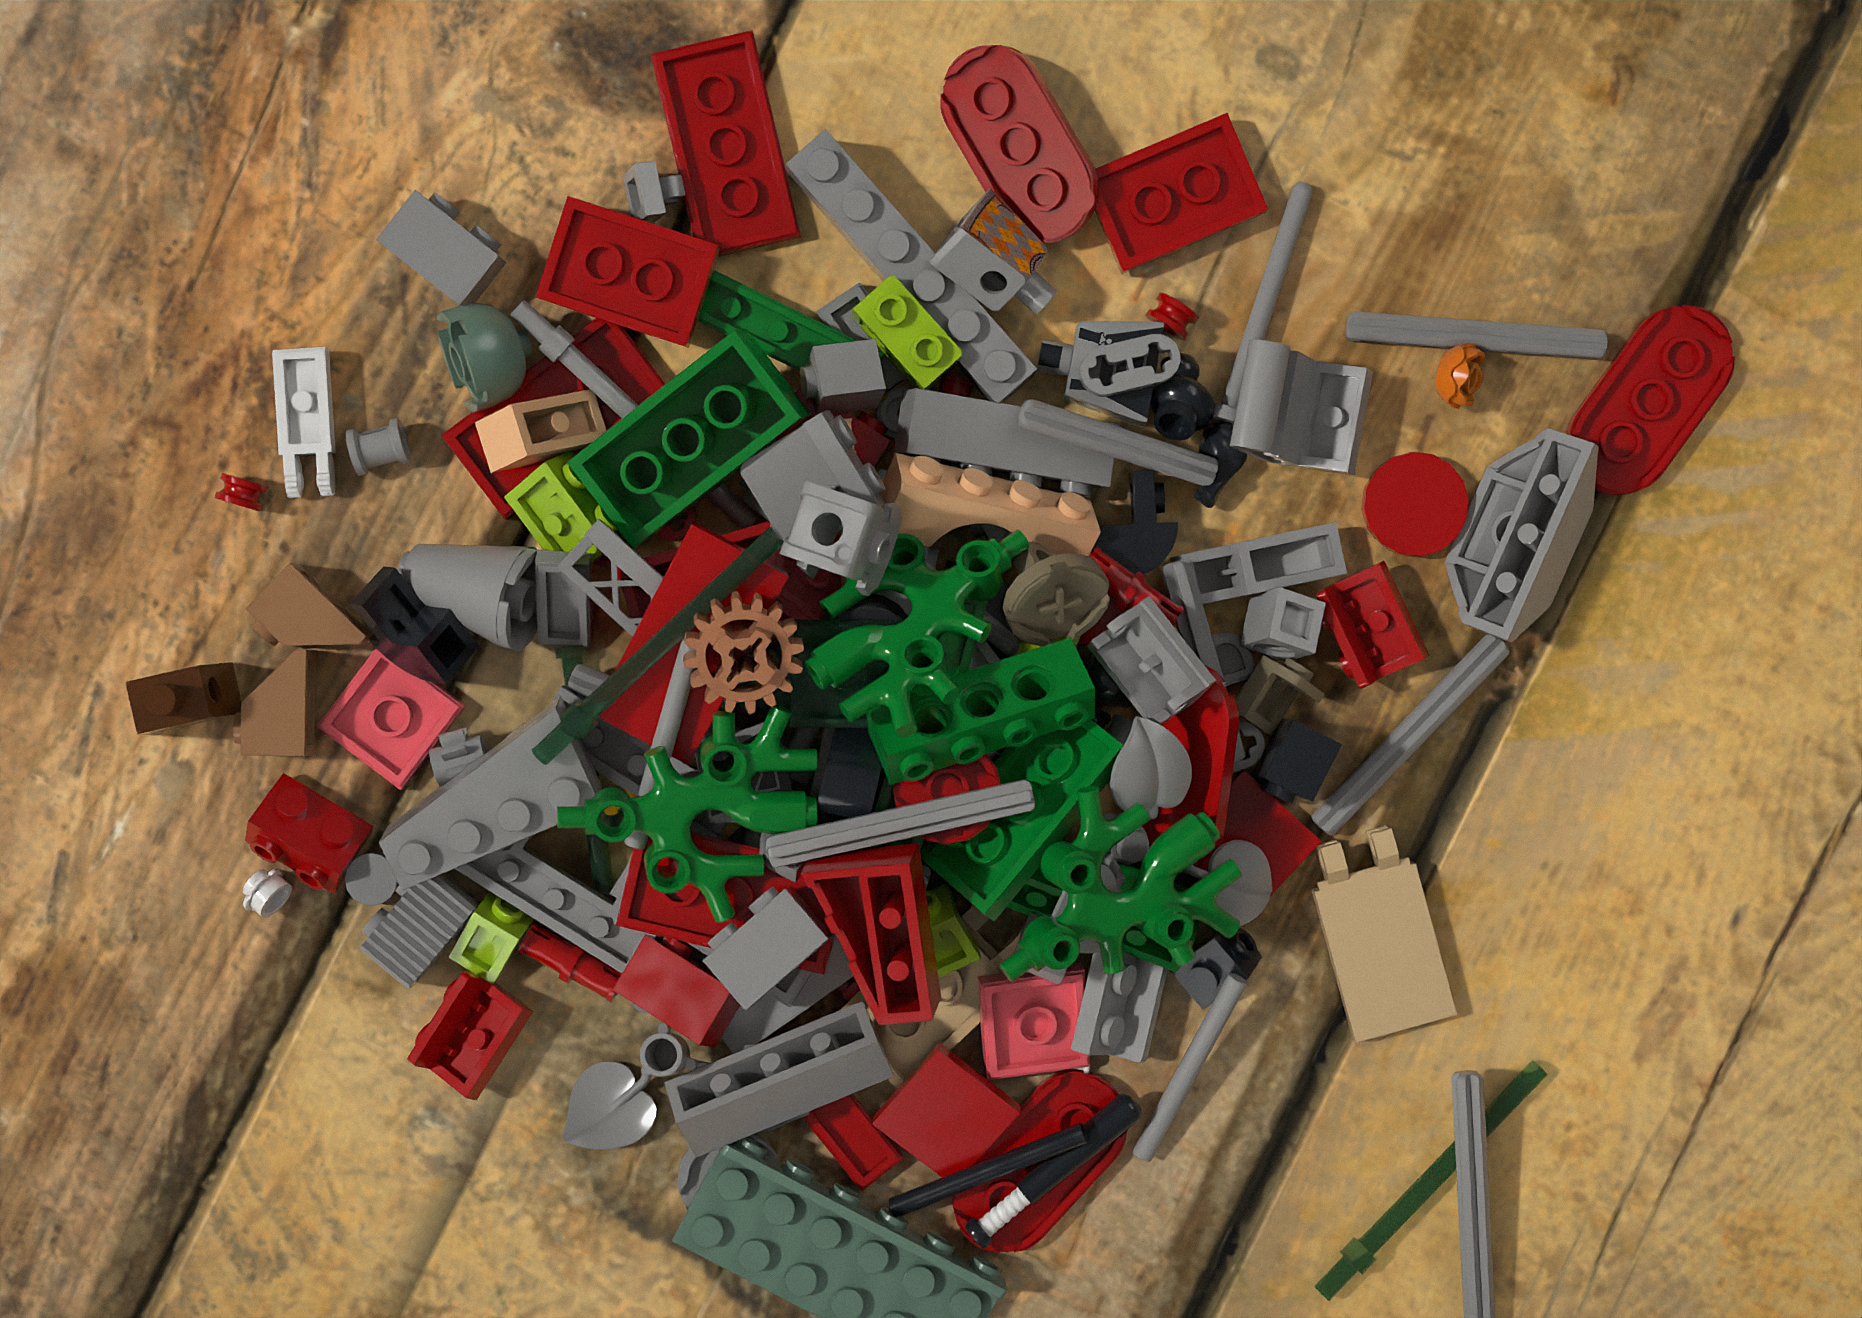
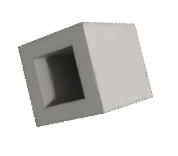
M876 339L812 347L806 366L800 369V381L804 398H812L815 416L827 410L835 414L878 408L886 386Z

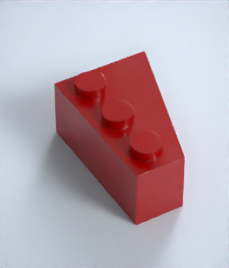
M919 843L864 848L807 861L801 875L808 889L812 887L826 914L824 920L832 934H836L849 959L848 966L878 1025L933 1020L941 999Z

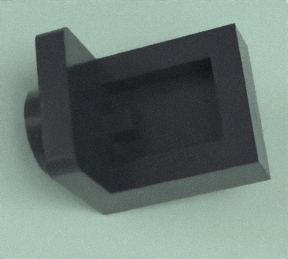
M1239 928L1231 938H1226L1215 931L1212 936L1193 948L1195 952L1193 960L1185 965H1181L1177 973L1169 971L1204 1010L1213 1003L1228 973H1235L1247 980L1258 965L1262 955L1257 950V945L1252 936L1244 929Z

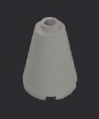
M417 544L410 552H405L401 557L398 572L426 606L451 609L464 627L501 648L522 651L532 641L538 631L537 613H535L537 607L535 559L538 549L535 547Z

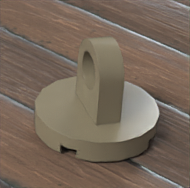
M1033 541L1029 542L1028 549L1014 557L1013 561L1019 575L1006 591L1003 610L1013 634L1024 643L1046 646L1053 643L1051 639H1058L1062 636H1065L1066 639L1070 637L1075 639L1093 627L1107 610L1110 601L1107 593L1110 587L1109 581L1102 567L1091 557L1077 553L1054 555L1047 548Z

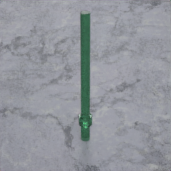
M770 526L582 703L578 701L572 703L559 716L561 722L532 748L535 757L544 765H548L575 738L580 740L585 738L598 725L596 719L682 640L686 632H690L696 626L693 616L697 612L707 616L712 612L710 600L716 598L722 602L783 545L784 538L780 533Z
M1532 1060L1485 1108L1486 1138L1548 1075L1535 1061ZM1455 1141L1359 1240L1353 1237L1340 1251L1343 1257L1314 1286L1328 1301L1358 1271L1363 1275L1377 1260L1374 1257L1375 1253L1456 1171Z

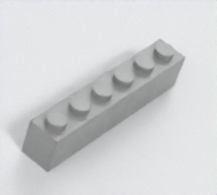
M826 129L785 164L788 175L882 281L891 275L895 276L962 350V356L955 364L973 382L974 386L987 401L1004 403L1035 375L1037 368L971 294L929 263L935 252Z

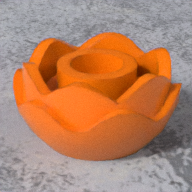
M1466 343L1457 345L1447 350L1440 360L1435 381L1436 391L1442 400L1453 408L1460 409V406H1472L1474 404L1472 394L1482 386L1484 377L1480 364L1485 360L1486 355L1483 351L1475 348L1476 344Z

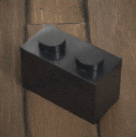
M1282 718L1271 735L1263 755L1252 774L1264 779L1260 787L1261 790L1294 806L1299 797L1313 802L1342 744L1295 720Z

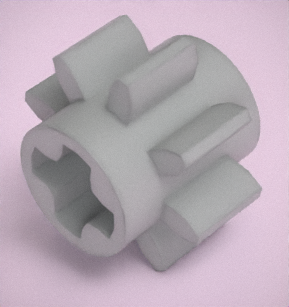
M467 728L438 735L441 746L429 750L432 770L440 787L444 786L461 773L465 767L489 752L482 735L469 738Z

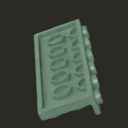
M749 1136L719 1148L672 1238V1242L819 1318H988L997 1299L1003 1300L1008 1291L1005 1279L1000 1277L1002 1270L992 1262L976 1255L970 1261L954 1253L955 1245L936 1233L928 1231L925 1237L906 1228L909 1223L908 1220L902 1216L895 1218L890 1209L881 1207L877 1213L860 1204L862 1197L850 1188L834 1183L831 1189L813 1179L815 1172L802 1163L787 1159L786 1163L783 1164L767 1156L766 1154L769 1149L761 1142Z

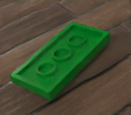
M1090 719L1075 729H1060L1035 737L1026 745L1006 747L994 761V765L998 770L1000 784L1023 779L1029 780L1034 795L1035 809L1030 812L991 820L984 830L967 841L947 845L929 841L920 851L921 859L984 915L995 921L1039 868L1045 850L1050 845L1060 842L1081 817L1077 790L1082 787L1097 786L1100 793L1109 783L1113 765L1123 744Z

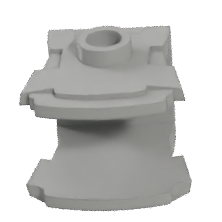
M805 480L800 494L801 504L790 535L784 539L779 554L797 560V566L812 579L815 578L819 569H824L849 579L857 580V590L862 595L870 596L871 592L878 588L892 555L902 521L901 506L896 503H887L882 509L879 505L845 494L840 485L821 486ZM840 521H842V536L835 544H833L839 528Z

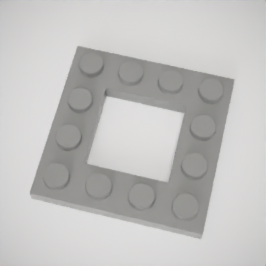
M565 685L561 686L552 701L561 695L594 769L637 796L647 763L644 754L651 749V745L594 716L592 713L597 705L571 691ZM671 756V764L678 773L698 770L691 764L687 765ZM703 811L694 818L719 835L727 822L710 823L707 811ZM532 836L454 868L620 973H623L644 935L657 936L616 926L621 901L616 899L613 902L528 849L526 845Z

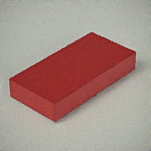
M854 1094L811 1110L807 1116L802 1117L861 1191H864L903 1159V1155L888 1136L872 1125V1116Z

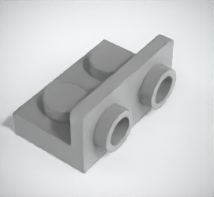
M1101 952L1093 953L1071 1050L1086 1055H1115L1137 1063H1143L1148 1057L1168 969L1123 952L1125 970L1119 973L1108 974L1103 972Z

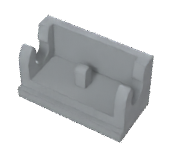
M1150 596L1111 621L1107 625L1108 630L1094 638L1087 646L1141 716L1160 725H1163L1193 705L1216 681Z

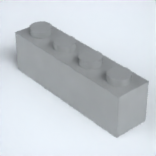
M918 388L905 390L902 393L893 454L899 453L911 457L927 456L940 464L943 462L960 465V469L964 470L975 468L991 476L992 471L1011 474L1010 481L1024 480L1038 488H1041L1042 480L1060 482L1059 492H1072L1080 496H1091L1092 488L1110 487L1114 457L1021 428L1018 425L1020 406ZM1105 422V423H1108V424H1111V425H1114V426L1119 427V424L1110 423V422Z
M862 1001L664 1083L676 1124L697 1158L726 1144H731L892 1078L894 1075L880 1036Z

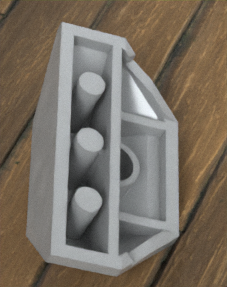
M1546 428L1535 435V439L1515 448L1487 466L1468 508L1466 522L1454 540L1445 560L1452 591L1459 607L1458 612L1461 623L1511 643L1551 606L1594 507L1598 446L1595 443L1550 428Z

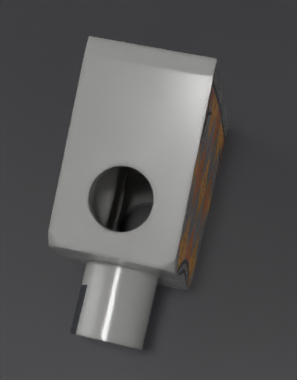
M991 188L960 219L929 261L937 270L992 311H999L1013 296H1016L1034 314H1038L1057 292L1055 288L1035 271L1048 252L1046 246Z

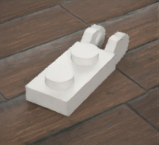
M314 347L273 350L279 456H283L284 482L287 497H302L304 478L299 456L316 455V481L320 495H334L336 480L332 454L336 453L329 348Z

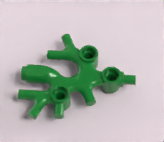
M1016 530L999 542L994 538L988 541L975 540L968 542L957 553V565L946 570L937 571L927 567L923 544L917 537L906 533L898 534L878 588L874 589L871 594L878 591L893 590L909 598L912 605L910 615L903 622L896 625H863L850 628L835 635L811 651V658L805 661V667L809 675L821 689H825L829 685L836 688L873 661L882 660L887 662L889 670L839 704L840 709L850 722H853L874 707L884 705L890 710L897 736L906 737L914 734L917 731V724L911 706V692L920 696L936 694L944 704L953 702L961 693L960 687L947 674L943 647L936 638L946 632H956L964 634L980 643L986 641L991 632L992 624L966 611L964 607L965 601L968 597L979 602L987 601L1000 591L1003 584L1002 573L1012 567L1011 559L1029 548L1027 538L1020 530ZM845 577L846 584L842 588L820 601L823 612L830 620H833L868 597L862 595L857 590V580Z
M780 705L770 708L760 732L754 741L748 744L739 743L735 738V713L716 711L713 713V735L704 740L699 750V759L703 768L702 773L695 777L680 775L672 766L665 747H654L644 754L654 779L652 790L643 796L630 798L625 791L609 787L597 792L592 799H585L584 806H557V829L585 828V835H597L607 842L625 840L633 831L648 835L653 843L645 851L644 865L650 885L662 893H675L684 888L687 883L692 884L700 889L704 895L715 922H724L735 915L725 890V883L732 877L763 876V854H706L699 850L691 839L690 827L692 821L703 811L713 809L724 812L743 827L765 834H780L816 826L817 802L815 796H806L805 791L758 792L752 788L751 778L758 772L817 771V750L784 749L781 746V737L792 712ZM721 751L730 753L729 757L723 761L713 760L714 756ZM611 806L620 808V811L615 815L603 813L606 808ZM669 857L674 859V861L667 866H662L658 864L659 861L663 858Z
M1087 786L1079 788L1077 795L1081 824L1077 838L1072 843L1060 841L1050 845L1041 858V871L1044 877L1067 892V905L1056 919L1050 916H1041L1034 919L1027 926L1023 939L1017 943L1020 950L1000 963L999 966L1011 982L1031 968L1037 972L1046 966L1054 970L1065 969L1077 959L1081 941L1095 940L1100 947L1103 972L1108 974L1119 973L1125 970L1122 951L1123 937L1126 931L1136 924L1144 935L1167 948L1177 965H1185L1195 957V952L1188 942L1193 933V920L1209 925L1226 938L1233 937L1238 931L1240 921L1220 908L1216 903V898L1221 891L1242 877V873L1234 861L1228 859L1189 889L1183 892L1176 891L1174 888L1175 877L1215 849L1214 842L1220 838V833L1215 824L1204 812H1199L1195 816L1189 813L1164 831L1153 842L1144 857L1136 882L1129 889L1123 892L1108 890L1101 879V864L1105 855L1113 846L1150 821V817L1144 807L1137 802L1116 818L1107 820L1102 814L1099 787Z

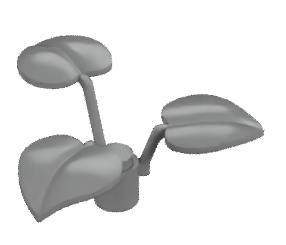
M1136 716L1134 718L1130 734L1117 755L1110 778V791L1113 801L1123 811H1120L1118 815L1112 813L1104 814L1103 817L1105 819L1112 820L1138 802L1144 807L1151 820L1157 817L1158 807L1171 808L1183 801L1191 783V761L1182 743L1168 729L1144 717ZM1142 827L1113 846L1105 855L1102 861L1103 864H1101V879L1108 890L1123 892L1119 888L1124 884L1125 877L1117 862L1123 865L1134 864L1142 860L1149 850L1147 833ZM1231 840L1222 844L1214 851L1209 860L1208 872L1193 865L1182 872L1201 880L1228 859L1234 861L1240 869L1242 877L1217 895L1216 903L1220 908L1237 918L1241 926L1255 919L1267 906L1270 900V893L1272 892V879L1268 860L1259 847L1248 841ZM1064 890L1051 916L1055 919L1063 912L1068 902V894ZM1095 940L1080 942L1079 953L1100 952L1099 944Z
M694 948L691 956L705 964L703 960L707 955ZM632 1003L635 1009L639 1012L649 1014L645 1010L641 1009L640 1007ZM662 1022L658 1026L659 1033L648 1037L641 1046L640 1061L643 1068L641 1069V1078L637 1082L633 1071L628 1066L619 1062H600L594 1064L579 1076L570 1095L563 1140L569 1144L593 1150L615 1149L637 1142L649 1132L657 1117V1105L654 1099L643 1091L649 1084L652 1075L658 1077L674 1076L681 1073L685 1068L696 1070L710 1063L690 1058V1049L687 1042L681 1036L671 1033V1027ZM809 1112L796 1116L792 1119L779 1123L760 1132H766L777 1129L796 1119L807 1116Z

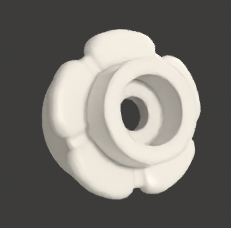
M276 868L269 872L262 869L248 879L242 891L246 896L243 902L245 910L256 911L261 917L267 918L276 913L285 904L292 892V886L282 877L284 872L281 869Z

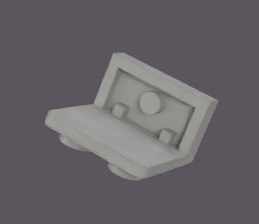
M830 410L821 412L803 423V426L749 458L741 465L740 473L782 542L790 535L802 501L800 494L805 480L821 486L840 485L845 494L874 503L880 507L886 503L881 495L886 488L880 476L869 462L865 465L861 463L852 448L853 445L857 444L853 432L841 415L834 418ZM840 521L837 532L843 529L842 521Z

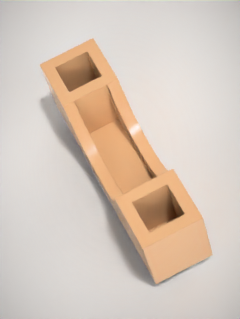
M895 453L883 480L886 490L881 495L886 502L885 504L896 503L901 506L902 521L898 534H911L917 537L923 546L930 547L941 536L953 529L982 523L1000 526L1012 533L1020 530L1028 542L1039 543L1054 555L1077 553L1089 556L1101 533L1092 502L1076 493L1065 492L1061 494L1038 488L1024 480L1013 482L989 476L975 468L964 470L940 464L927 456L911 457Z

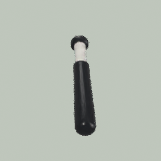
M1121 1093L1112 1099L1083 1125L1086 1129L1089 1143L1043 1160L1017 1182V1188L1010 1195H1007L1003 1201H1000L997 1206H994L990 1212H987L983 1218L979 1220L976 1217L971 1218L965 1224V1227L972 1238L983 1249L991 1245L994 1240L992 1235L1002 1228L1005 1223H1008L1012 1217H1015L1019 1211H1022L1029 1204L1035 1205L1058 1184L1135 1124L1142 1115L1141 1108L1137 1102L1127 1093Z

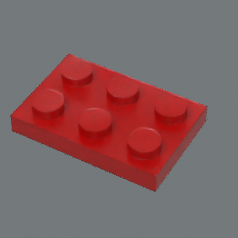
M1228 113L1095 168L1099 184V195L1095 213L1121 274L1265 214L1269 210Z
M567 196L535 298L689 348L721 247L684 233Z

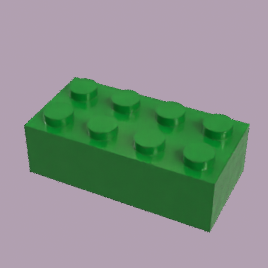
M747 329L732 331L567 463L630 546L635 548L654 538L740 471L741 465L746 460L777 442L812 414Z

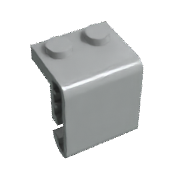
M1250 339L1230 447L1269 463L1354 475L1373 371L1365 367L1317 362L1299 351L1290 350V346L1272 341Z

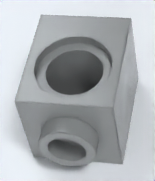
M1281 587L1251 596L1239 647L1284 662L1287 658L1294 660L1315 654L1326 603Z

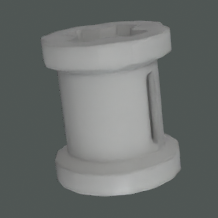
M398 417L390 419L387 426L358 432L355 428L346 430L349 456L358 476L368 474L369 468L399 461L402 465L411 463L408 438L404 426Z

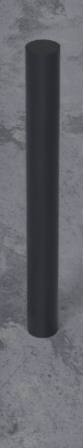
M1080 1122L889 1198L891 1212L895 1218L904 1216L1089 1143L1086 1129Z

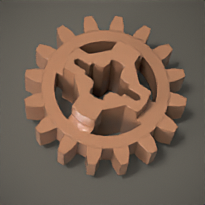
M738 591L732 592L731 605L724 607L716 598L710 600L713 615L707 617L697 612L693 616L694 624L700 632H686L684 636V644L695 649V651H690L683 655L684 667L698 668L690 676L691 686L696 688L706 684L705 701L710 704L721 696L725 698V710L729 713L733 711L737 701L745 702V707L749 714L755 713L756 700L761 698L769 706H775L774 691L779 688L790 693L793 690V684L787 674L802 673L803 669L802 661L791 656L804 651L802 638H789L798 629L795 619L789 618L780 621L779 619L783 612L782 604L777 601L768 609H765L762 605L761 593L757 592L752 597L750 604H742ZM741 619L750 620L749 623H746V624H739V625H730V624H729V622L735 621V620H741ZM773 634H775L781 646L778 663L766 651V647L770 644ZM708 642L713 645V650L721 655L714 671H712L706 659ZM749 645L753 646L754 657L752 659L749 656L743 655L738 661L734 660V647L745 650ZM754 680L758 682L751 685H737L739 682Z

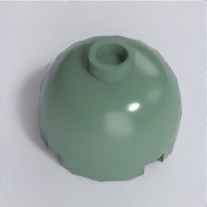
M465 304L437 314V321L447 322V329L438 331V337L450 377L455 388L466 385L468 392L472 396V398L463 401L465 406L472 413L493 407L510 398L521 387L525 378V357L532 355V346L527 331L521 325L514 327L512 321L504 312L488 304Z

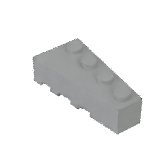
M561 695L548 704L543 711L527 723H523L493 749L477 758L444 786L439 787L386 828L379 844L402 891L557 825V806H584L585 799H592L597 792L603 789Z

